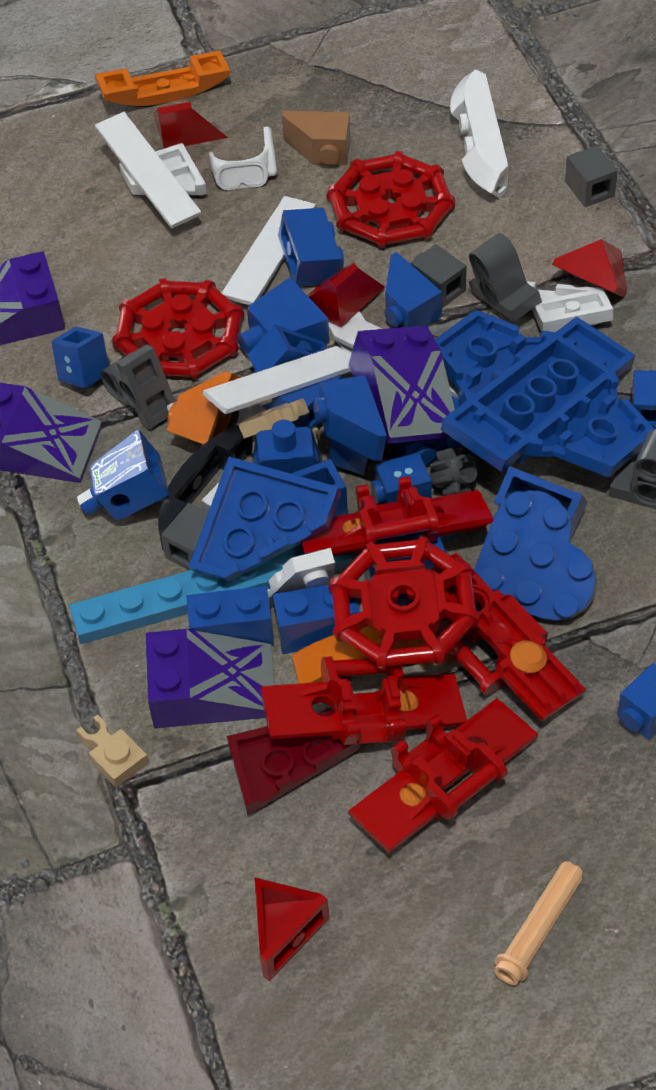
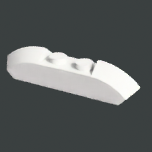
M475 69L465 76L455 88L451 98L450 110L451 114L459 120L461 135L467 134V137H464L466 155L462 159L465 170L480 187L501 198L508 189V162L486 74Z

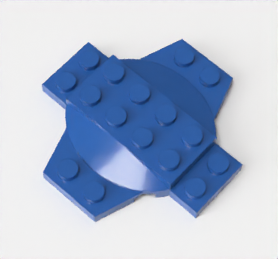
M474 310L435 339L442 353L447 377L459 390L460 406L443 418L441 430L501 472L515 461L522 464L530 456H555L609 478L641 450L647 433L655 430L627 398L618 399V377L632 366L636 355L577 316L557 332L541 331L540 337H525L522 334H518L519 326Z

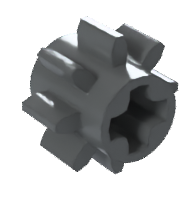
M462 447L438 451L437 457L439 460L430 464V478L434 486L438 489H443L444 496L470 491L468 483L476 480L478 472L474 458L469 454H464V448Z

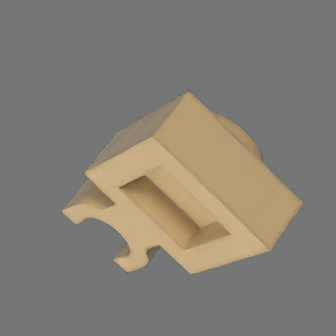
M304 398L289 404L285 403L261 411L239 423L238 426L243 437L247 438L256 435L259 431L272 430L273 424L279 420L295 421L299 419V416L309 413Z
M96 715L93 719L95 727L99 731L95 734H87L80 727L76 730L78 739L86 747L93 748L88 753L90 761L117 788L149 764L148 756L122 728L111 736L108 733L105 721L99 715Z

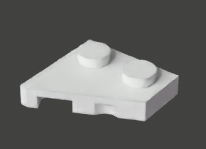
M183 143L155 151L188 195L207 194L206 183ZM119 163L121 175L132 195H145L123 164Z
M527 282L535 288V282ZM557 284L556 291L538 290L542 302L531 309L541 331L557 332L576 316L591 326L613 321V307L603 288L574 287L572 285Z

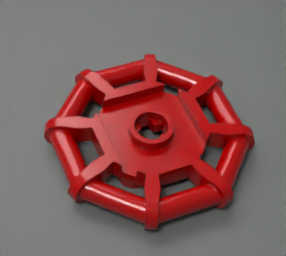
M395 151V154L362 161L356 158L350 162L349 169L337 183L328 187L326 194L328 201L332 203L337 218L336 227L344 234L352 233L378 244V248H386L388 244L418 238L423 240L431 238L433 230L447 213L454 210L456 200L450 194L443 177L444 170L437 164L431 166L403 155V151ZM392 169L391 172L375 175L371 174L372 172ZM413 173L419 175L420 177L418 179L414 178ZM358 180L359 188L356 191L349 190L355 181ZM433 187L436 196L427 197L425 191ZM388 199H395L396 202L389 203ZM347 206H355L357 211L351 213ZM421 212L423 215L425 212H430L426 218L421 219L418 217ZM369 221L376 223L377 228L370 226Z
M166 278L159 279L158 284L131 300H123L119 305L121 313L116 334L111 340L114 350L122 352L126 356L146 344L153 347L165 376L190 377L191 380L199 379V374L227 357H234L239 351L237 335H239L240 323L245 317L243 308L240 305L233 304L226 296L221 294L213 281L182 282L167 281ZM189 296H196V297H195L194 300H191V298H190ZM163 298V302L151 310L147 311L144 309ZM211 302L221 312L212 314L206 307ZM133 322L142 325L141 332L131 333ZM175 328H185V332L180 333L179 331H171ZM225 328L224 336L221 338L214 336L216 329ZM169 357L178 358L179 362H169Z
M420 536L418 540L374 544L371 541L365 544L364 550L338 577L332 578L329 583L328 589L332 593L335 627L332 633L337 641L346 642L375 662L377 669L386 671L390 666L434 662L438 665L445 661V655L471 627H476L479 623L480 613L476 611L472 584L474 570L469 563H461L430 543L429 537ZM412 557L409 560L386 562L388 559ZM427 559L442 569L443 572L438 574L434 571L433 575L425 569L424 562ZM371 566L375 568V575L369 582L368 578L364 582L357 581ZM456 586L458 603L446 602L445 588ZM400 594H407L408 599L414 600L407 606H399L393 603L399 600ZM349 598H361L363 611L351 615ZM444 617L453 620L454 622L437 639L434 632L438 630L440 621ZM367 626L372 628L375 635L382 639L381 646L359 631ZM421 638L424 646L394 649L395 641Z

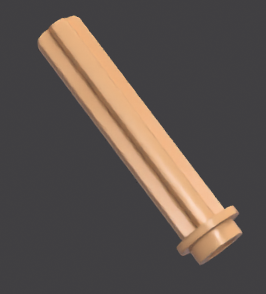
M569 861L561 863L506 952L497 955L494 960L496 965L494 973L500 980L509 985H517L519 981L526 980L529 974L527 970L528 965L582 880L583 871L579 866Z

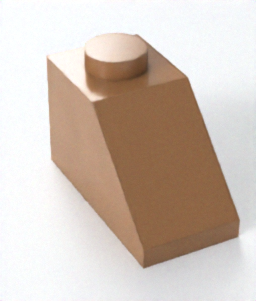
M282 110L285 142L313 164L347 165L351 139L349 112Z

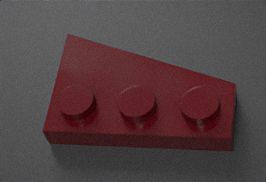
M334 710L318 713V715L331 716L334 714ZM268 726L227 736L229 751L247 815L360 749V744L343 745L339 739L331 740L330 735L270 739Z

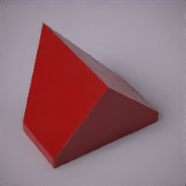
M191 102L159 107L154 112L163 149L183 143L184 146L228 138L193 110Z
M603 239L555 258L552 263L553 266L623 298L627 293L622 252Z
M353 262L319 284L307 296L328 317V322L342 327L382 291L385 286L363 272Z
M254 877L262 973L268 981H271L329 920L328 899L321 893Z

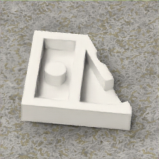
M331 548L289 559L282 566L283 569L269 579L271 589H268L269 606H274L272 594L329 584L331 579L334 578L335 569Z

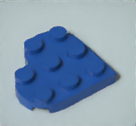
M530 490L513 492L501 504L493 518L494 522L491 523L474 571L493 591L498 589L503 595L511 594L535 618L552 622H563L565 619L574 618L581 611L584 612L593 600L596 592L597 577L591 560L581 549L571 544L573 528L569 513L559 500L545 492Z

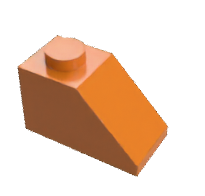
M224 371L181 393L178 396L177 402L172 404L168 412L167 419L169 424L166 431L201 444H205L216 435L225 431L232 412L228 414L222 412L203 396V390L242 377Z

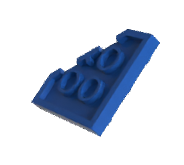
M228 457L189 568L197 573L228 582L329 529L342 491L334 485Z

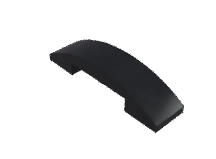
M238 425L221 432L202 445L175 474L168 486L169 495L163 498L159 512L158 530L162 551L164 549L161 534L188 503H193L220 469L224 470L228 457L244 461L251 453L252 436L244 438Z

